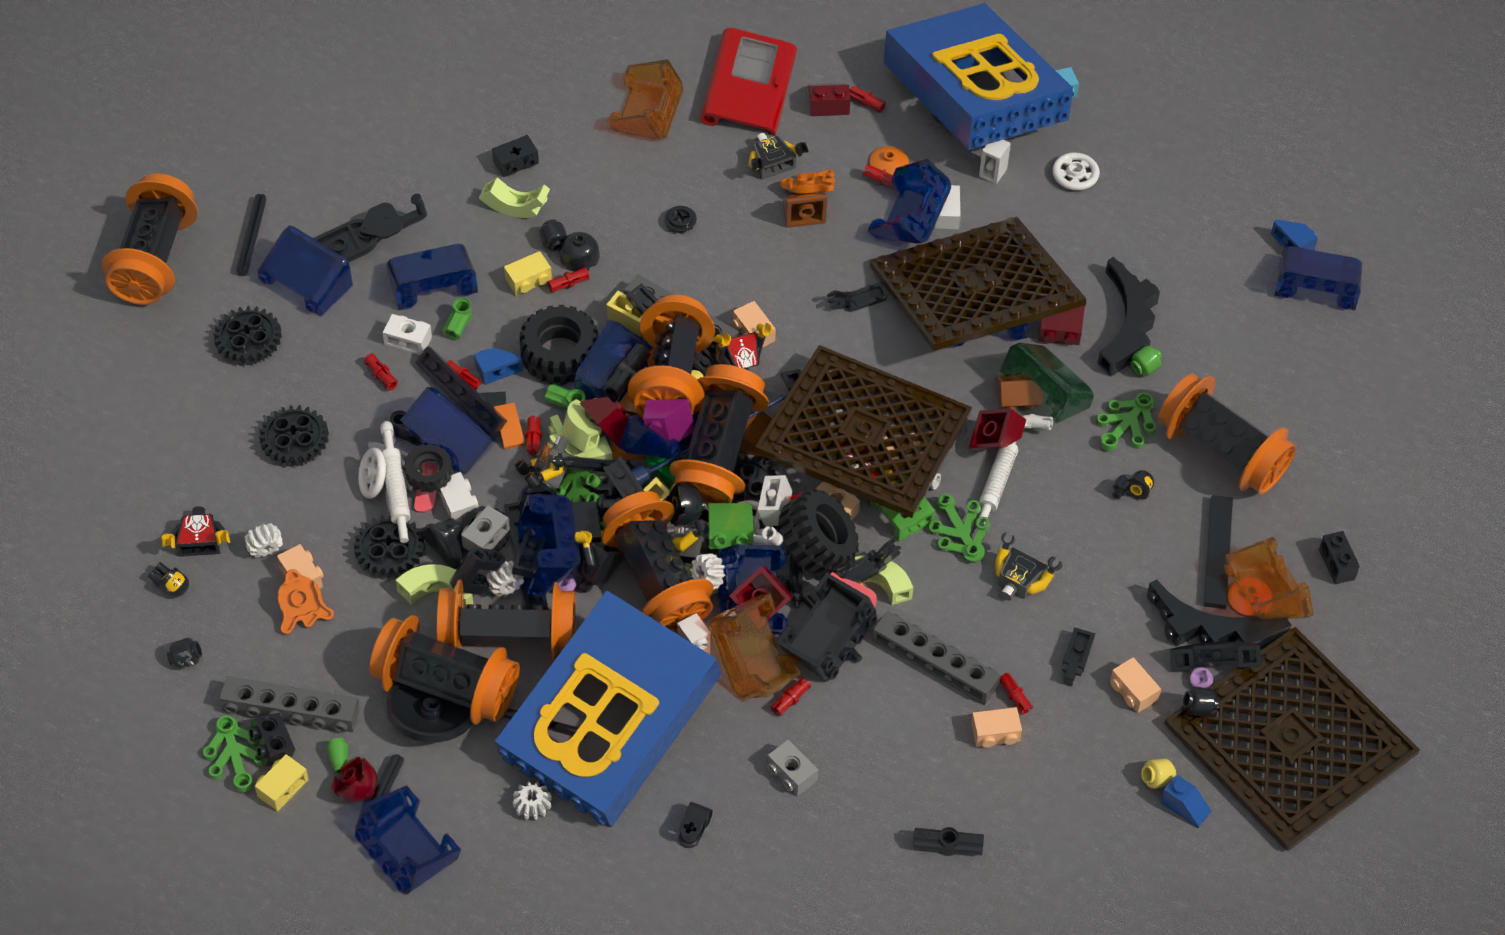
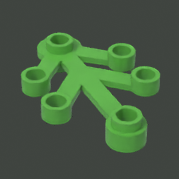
M1139 393L1134 400H1111L1108 405V411L1111 414L1101 413L1097 416L1096 423L1102 428L1107 427L1109 423L1121 422L1112 433L1108 432L1102 435L1100 444L1105 451L1111 452L1116 449L1118 439L1129 426L1133 436L1131 441L1132 447L1140 449L1144 446L1145 439L1141 435L1137 419L1141 413L1145 422L1143 426L1144 434L1153 435L1155 433L1156 424L1153 422L1150 412L1154 407V400L1149 393ZM1133 408L1130 412L1119 413L1120 409Z
M568 469V475L559 488H555L559 492L560 500L563 498L564 500L561 503L559 514H553V516L558 519L563 518L569 504L572 501L582 502V497L586 499V502L596 501V506H598L600 496L593 492L591 493L583 487L582 478L586 479L587 485L596 488L600 484V477L590 473L588 470ZM573 482V487L571 488V490L569 491V493L566 495V490L569 488V486H570L571 483Z
M942 494L938 498V506L942 512L948 513L955 528L944 526L940 521L934 520L929 524L931 533L962 539L965 545L952 543L948 537H942L939 539L938 545L944 552L953 551L964 554L965 559L969 562H979L985 554L982 542L986 531L990 528L988 518L980 517L977 519L976 525L978 530L974 540H972L970 532L977 514L981 511L979 502L976 500L968 502V514L963 524L955 510L956 502L951 494ZM949 499L947 503H942L944 500ZM976 505L977 508L972 510L971 507ZM982 522H987L985 526H980ZM936 525L939 526L938 529L933 530V527H934V526H936ZM944 542H948L947 546H942ZM977 549L975 553H970L971 550Z
M225 715L216 722L215 729L217 734L209 746H206L203 750L204 758L207 761H213L218 756V747L226 739L227 746L215 764L210 766L209 775L213 780L221 779L223 776L222 769L231 757L236 773L233 780L234 786L239 792H248L253 786L251 775L244 770L240 754L254 760L255 765L258 767H262L264 764L262 761L257 760L259 757L256 750L244 746L235 740L234 735L248 740L250 747L257 748L250 739L249 731L238 727L235 718ZM209 751L214 752L212 755H207ZM215 770H219V771H220L218 774H213V773H212V772L215 771ZM244 782L248 783V784L245 785V786H240L241 783H244Z

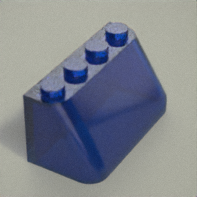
M427 387L400 419L404 423L403 427L411 434L415 432L420 436L419 441L422 444L438 445L442 449L444 448L450 454L453 464L452 468L457 473L461 472L465 475L472 470L497 442L495 437H492L476 421L434 387Z

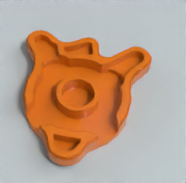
M828 169L821 172L797 174L796 180L792 181V177L782 179L780 186L794 193L833 191L835 189L834 170Z
M290 569L285 573V580L277 594L278 605L283 614L280 626L282 633H291L297 621H302L305 627H311L319 618L324 620L333 618L334 611L325 605L319 586L313 580L301 575L295 569Z

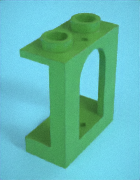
M925 497L919 505L920 511L916 512L913 518L907 517L905 519L900 513L870 501L871 508L877 505L894 526V536L898 541L927 527L935 518V509Z

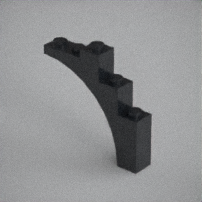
M1115 257L1107 260L1105 273L1113 281L1122 297L1125 308V322L1113 341L1100 351L1097 363L1111 377L1130 365L1132 355L1144 346H1150L1151 341L1145 333L1153 328L1155 315L1150 308L1158 303L1160 294L1155 284H1152L1147 278L1140 282Z
M1157 579L1149 583L1148 600L1157 607L1160 616L1166 621L1164 633L1167 639L1172 641L1176 647L1198 636L1201 643L1250 642L1260 644V650H1262L1287 633L1292 626L1279 608L1266 614L1251 617L1212 615L1180 601L1168 592Z

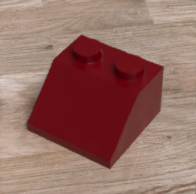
M849 84L808 85L811 116L850 115L851 98Z
M1085 306L1040 319L1039 341L1080 345Z
M608 397L583 400L579 403L619 448L638 432L633 426L635 420L628 413L625 415L622 413L625 409L617 400L613 403Z
M1011 408L979 411L968 449L1005 448L1022 438L1027 419Z
M765 564L729 595L758 628L793 598V595Z

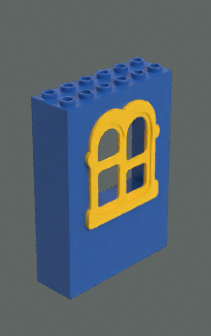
M986 3L886 30L883 63L968 150L1069 120L1073 87ZM1013 69L1024 81L1019 83L1006 80L1000 73ZM987 71L1000 86L992 91L982 90L967 76Z
M606 591L495 740L499 748L498 752L503 756L502 759L511 766L516 764L527 777L531 778L534 776L539 779L538 782L541 786L546 785L548 790L551 787L557 791L556 795L566 802L571 800L575 803V808L582 813L589 812L594 815L592 818L600 825L604 826L606 823L612 827L722 675L718 661L712 655L619 597ZM586 674H591L608 685V689L595 706H590L573 695V691ZM620 693L638 704V709L622 731L615 735L597 724V719L614 695ZM565 703H569L585 713L586 719L569 741L564 743L554 742L548 736V726ZM588 732H594L610 743V747L604 756L596 762L583 761L578 755V746Z

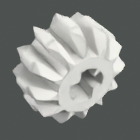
M272 523L262 524L259 527L256 526L255 529L249 530V534L245 536L246 548L256 558L260 556L265 557L268 554L272 555L274 551H278L279 547L283 545L282 534L277 526H273Z
M713 554L697 556L696 560L692 561L693 568H690L692 571L690 578L693 580H709L713 584V590L718 589L719 585L723 584L722 577L726 576L723 573L725 566L721 565L722 559Z
M505 561L499 571H490L486 575L489 583L488 588L497 597L502 595L506 597L509 593L513 594L515 590L520 589L519 585L524 583V576L512 574L513 561L508 563Z
M529 780L526 787L519 785V791H514L513 807L517 810V814L519 816L524 814L526 820L530 816H533L535 820L538 819V815L545 817L546 810L551 808L550 801L552 800L546 785L540 787L538 781L535 785H531Z

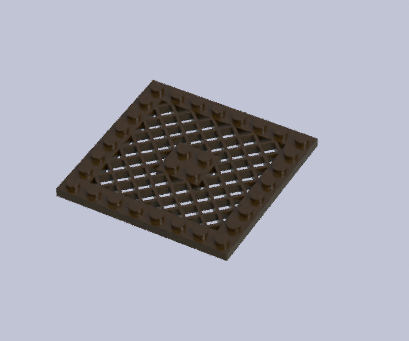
M1011 217L1007 220L990 223L983 227L973 228L966 232L953 234L942 239H935L932 242L919 244L905 250H898L888 255H881L870 259V267L933 351L1086 305V297L1018 217Z
M818 345L756 444L754 453L913 518L969 417L972 407ZM838 376L839 379L833 380L832 377ZM857 384L858 387L852 388L851 385ZM844 386L845 389L838 390L837 387ZM824 389H831V392L825 393ZM876 392L878 395L871 396L870 393ZM863 394L864 397L858 398L857 395ZM843 397H850V400L843 399ZM836 399L837 402L831 403L830 400ZM889 400H896L897 403H890ZM822 401L824 404L817 405L816 402ZM882 402L883 405L877 406L876 403ZM869 404L870 406L869 408H863L862 405ZM915 407L916 411H910L908 408ZM842 409L843 412L836 413L835 410ZM902 410L903 413L897 414L895 411ZM827 411H828L829 414H830V415H824V416H823L822 412H827ZM888 412L889 415L883 416L882 413ZM815 414L816 417L809 418L808 415ZM934 415L935 419H929L928 416ZM915 418H921L922 421L916 422ZM907 420L909 423L902 424L901 421ZM834 422L835 425L829 426L828 423ZM814 425H821V428L815 429ZM807 427L808 430L801 431L800 428ZM927 428L928 431L922 432L921 429ZM913 430L915 434L909 435L907 431ZM900 433L901 436L895 437L894 434ZM826 435L828 438L821 439L820 436ZM811 437L814 439V441H808V442H807V440H806V438H811ZM799 440L800 443L793 444L792 441ZM920 441L921 444L914 445L913 442ZM846 443L847 446L840 447L839 444ZM905 443H906V445L908 446V447H903V448H901V446H900L899 444H905ZM832 445L834 448L827 450L825 446ZM893 446L894 449L887 450L886 447ZM818 448L820 451L813 452L812 449ZM865 451L867 454L860 455L859 452ZM850 453L853 455V457L846 458L845 454ZM912 454L913 457L907 458L906 455ZM838 456L839 459L832 460L831 457ZM898 456L900 460L894 461L892 457ZM885 459L886 463H880L878 460ZM865 462H872L873 465L866 466ZM858 464L859 468H852L851 465ZM905 467L906 471L900 472L898 468ZM891 470L892 473L886 474L885 471ZM877 472L879 475L872 477L871 473ZM896 480H897V482L899 483V484L892 485L890 481H896Z
M1296 627L1261 650L1262 666L1237 667L1209 687L1218 698V708L1209 717L1190 715L1183 706L1164 721V724L1287 851L1291 850L1419 754L1420 751ZM1283 665V670H1277V668ZM1288 665L1299 666V672L1288 671ZM1267 676V682L1261 681ZM1272 676L1282 677L1283 684L1272 683ZM1287 678L1299 679V686L1287 684ZM1303 680L1314 681V687L1303 686ZM1251 688V693H1244ZM1255 688L1267 689V695L1255 694ZM1271 690L1283 691L1282 697L1271 696ZM1287 692L1298 693V699L1287 698ZM1303 694L1314 695V701L1303 700ZM1319 695L1330 697V703L1319 702ZM1235 699V705H1228ZM1239 700L1251 701L1250 707L1239 706ZM1255 701L1266 703V709L1255 708ZM1271 703L1281 704L1282 711L1271 710ZM1287 705L1298 706V711L1294 707L1287 711ZM1303 707L1314 708V715L1302 713ZM1318 709L1330 710V716L1318 715ZM1218 711V717L1212 716ZM1223 711L1234 712V719L1223 718ZM1334 711L1345 712V718L1334 717ZM1239 713L1250 714V721L1239 720ZM1350 714H1351L1356 720L1350 719ZM1255 715L1266 716V723L1254 721ZM1270 717H1276V718H1277V719H1275L1273 722L1270 723ZM1206 723L1218 724V731L1207 730ZM1318 723L1329 724V730L1318 729ZM1222 725L1234 726V733L1222 731ZM1334 725L1345 726V732L1334 731ZM1350 726L1360 727L1361 734L1350 733ZM1238 727L1250 728L1249 734L1238 733ZM1254 729H1261L1260 736L1254 735ZM1324 737L1329 738V744L1322 743ZM1334 738L1345 739V746L1334 745ZM1222 739L1233 740V746L1221 745ZM1350 740L1361 741V748L1350 747ZM1238 741L1249 742V748L1237 747ZM1366 742L1377 743V750L1366 749ZM1254 743L1265 744V750L1253 749ZM1313 750V756L1306 755ZM1318 750L1329 751V758L1317 757ZM1334 752L1345 753V760L1333 759ZM1227 753L1233 754V759ZM1237 754L1249 756L1248 762L1237 761ZM1350 754L1361 755V762L1350 761ZM1253 756L1265 758L1264 764L1253 763ZM1366 756H1371L1372 758L1366 762ZM1269 758L1280 759V766L1269 765ZM1285 762L1289 766L1297 762L1296 768L1285 767ZM1301 762L1313 763L1312 770L1301 769ZM1317 764L1329 765L1328 772L1317 771ZM1333 766L1345 767V774L1333 773ZM1349 768L1356 769L1351 774H1349ZM1242 769H1247L1248 775ZM1253 770L1263 771L1264 778L1252 777ZM1269 772L1280 773V780L1269 779ZM1285 774L1296 775V782L1285 781ZM1301 776L1312 777V784L1301 783ZM1317 778L1328 779V786L1317 785ZM1333 780L1340 781L1335 786H1333ZM1258 785L1264 786V791ZM1268 786L1279 787L1280 794L1268 793ZM1284 788L1296 789V796L1284 795ZM1301 790L1312 791V798L1300 797ZM1317 792L1324 793L1317 798ZM1273 801H1278L1279 807ZM1284 802L1296 804L1295 810L1284 809ZM1300 804L1308 805L1300 811Z

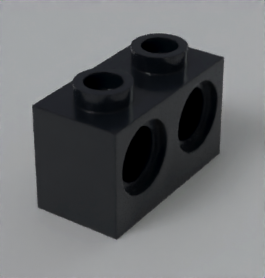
M1344 531L1323 535L1319 552L1334 584L1355 580L1360 565Z
M274 713L254 717L249 728V736L251 740H254L257 747V755L259 759H262L264 766H273L275 761L282 759L286 754L292 758L295 747L281 714Z

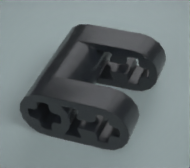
M471 548L449 581L451 587L454 588L458 580H462L463 593L484 594L489 587V583L484 575L479 574L480 570L499 571L506 561L505 557L496 550Z

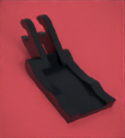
M879 282L851 292L832 291L827 294V297H832L827 299V302L831 304L837 303L830 306L831 309L848 308L852 312L884 302L887 299V295H884Z
M891 539L877 552L871 550L861 559L848 564L845 568L838 571L844 579L860 584L885 570L887 564L900 555L901 552L898 550L901 547H895L894 543L896 541Z

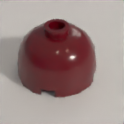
M358 756L345 763L340 768L342 773L339 778L335 776L332 781V791L346 802L357 803L369 799L374 794L377 774L370 762L364 757L361 759Z

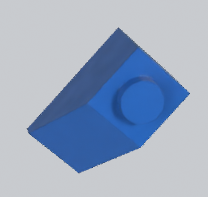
M1278 219L1273 223L1271 235L1295 260L1315 250L1318 237L1306 224Z
M497 348L482 350L474 354L475 368L484 385L523 371L522 357L520 355Z
M1178 774L1175 775L1163 791L1160 803L1197 828L1200 827L1211 813L1210 807L1198 789Z

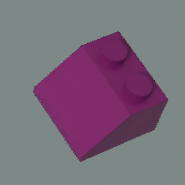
M689 399L646 400L643 420L650 448H671L693 433L695 425Z

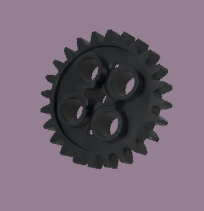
M247 306L245 311L241 307H239V312L237 313L231 310V316L224 314L225 321L218 320L219 326H215L216 332L213 333L215 346L218 349V353H222L224 359L229 357L230 362L237 359L238 365L242 361H245L246 365H248L251 360L257 364V359L260 358L262 361H265L264 356L271 357V350L277 351V345H281V326L278 324L277 318H273L272 313H266V309L259 312L257 306L254 310H250V306Z
M290 405L287 411L284 407H281V413L274 411V417L267 416L268 422L262 423L263 428L260 429L261 436H259L261 448L265 450L266 456H271V461L278 459L279 465L284 461L287 462L288 467L292 462H295V465L298 466L299 461H303L306 465L308 458L313 461L315 460L314 454L321 456V449H326L325 443L329 442V431L326 421H323L322 415L317 416L316 410L310 413L309 407L302 410L301 405L297 409H293V406Z
M746 454L744 460H741L738 455L733 473L740 474L753 501L759 502L761 492H754L762 489L765 476H777L776 472L772 470L770 463H765L764 459L758 462L757 456H754L752 460H749L748 454ZM745 491L735 494L732 503H738L735 501L740 498L743 499L742 501L748 500ZM752 509V514H756L757 511Z
M381 515L380 521L372 518L373 524L371 525L366 522V529L360 528V535L355 536L354 553L358 564H362L363 570L369 569L370 575L377 572L378 578L383 573L386 574L387 579L390 578L392 573L398 578V572L401 571L404 574L407 568L413 569V563L420 564L419 557L424 556V539L418 533L420 528H416V523L409 524V521L406 522L409 541L402 543L400 538H398V525L391 521V515H389L388 519Z

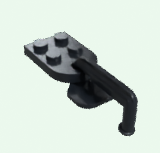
M418 193L412 195L411 203L416 206V210L401 217L398 216L392 204L381 203L370 208L365 219L351 220L312 238L329 272L370 253L376 247L378 240L387 239L399 233L402 229L423 220L427 216V211L421 195Z

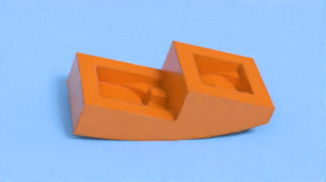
M515 403L495 406L494 408L507 420L499 432L504 450L525 445Z

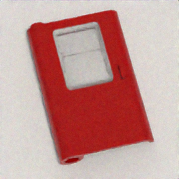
M733 27L724 29L700 115L701 122L714 126L722 118L770 131L773 136H776L797 53L796 46L790 42Z

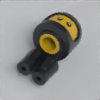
M1145 470L1136 471L1129 479H1127L1126 475H1121L1113 485L1115 491L1112 495L1115 499H1120L1129 493L1137 499H1147L1150 490L1154 486V478L1151 473Z
M159 562L155 566V570H152L147 576L172 597L182 596L189 588L188 578L175 567L173 570H170L162 562Z

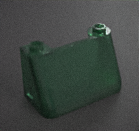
M1019 342L1009 348L1000 372L1006 377L1013 375V373L1019 376L1024 372L1049 395L1046 404H1051L1053 410L1049 417H1052L1056 424L1090 408L1094 398L1092 389L1045 346Z

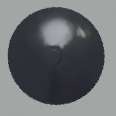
M399 682L388 693L386 703L387 717L397 731L411 739L422 742H444L461 736L473 725L470 716L471 709Z

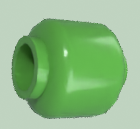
M1144 346L1132 355L1131 367L1136 374L1149 376L1161 367L1162 354L1157 348L1153 349L1151 346Z

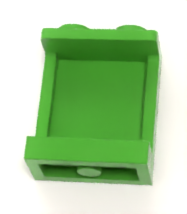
M708 503L709 548L752 549V503Z

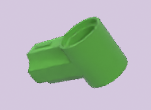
M461 297L453 302V310L443 329V335L447 336L448 339L454 341L460 339L467 323L472 320V306L469 299Z
M550 384L545 395V401L568 409L570 403L576 399L580 402L586 400L583 391L579 389L568 390L555 384Z

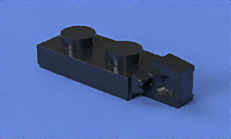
M1074 627L1062 664V671L1066 672L1064 684L1072 686L1075 676H1081L1082 672H1084L1096 633Z

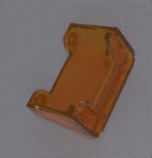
M668 59L628 65L623 79L630 91L622 114L617 111L610 114L608 118L609 126L616 132L657 140L666 139L683 93V84Z
M1274 537L1225 555L1227 564L1224 565L1226 574L1228 577L1232 576L1250 603L1254 616H1259L1261 619H1306L1314 615L1308 585L1305 581L1298 584L1285 566L1283 556L1277 554L1276 547L1278 543Z
M770 593L761 594L711 618L708 623L734 694L741 699L769 697L801 674L796 660L789 655H780L766 618V616L771 615L775 611L774 601Z

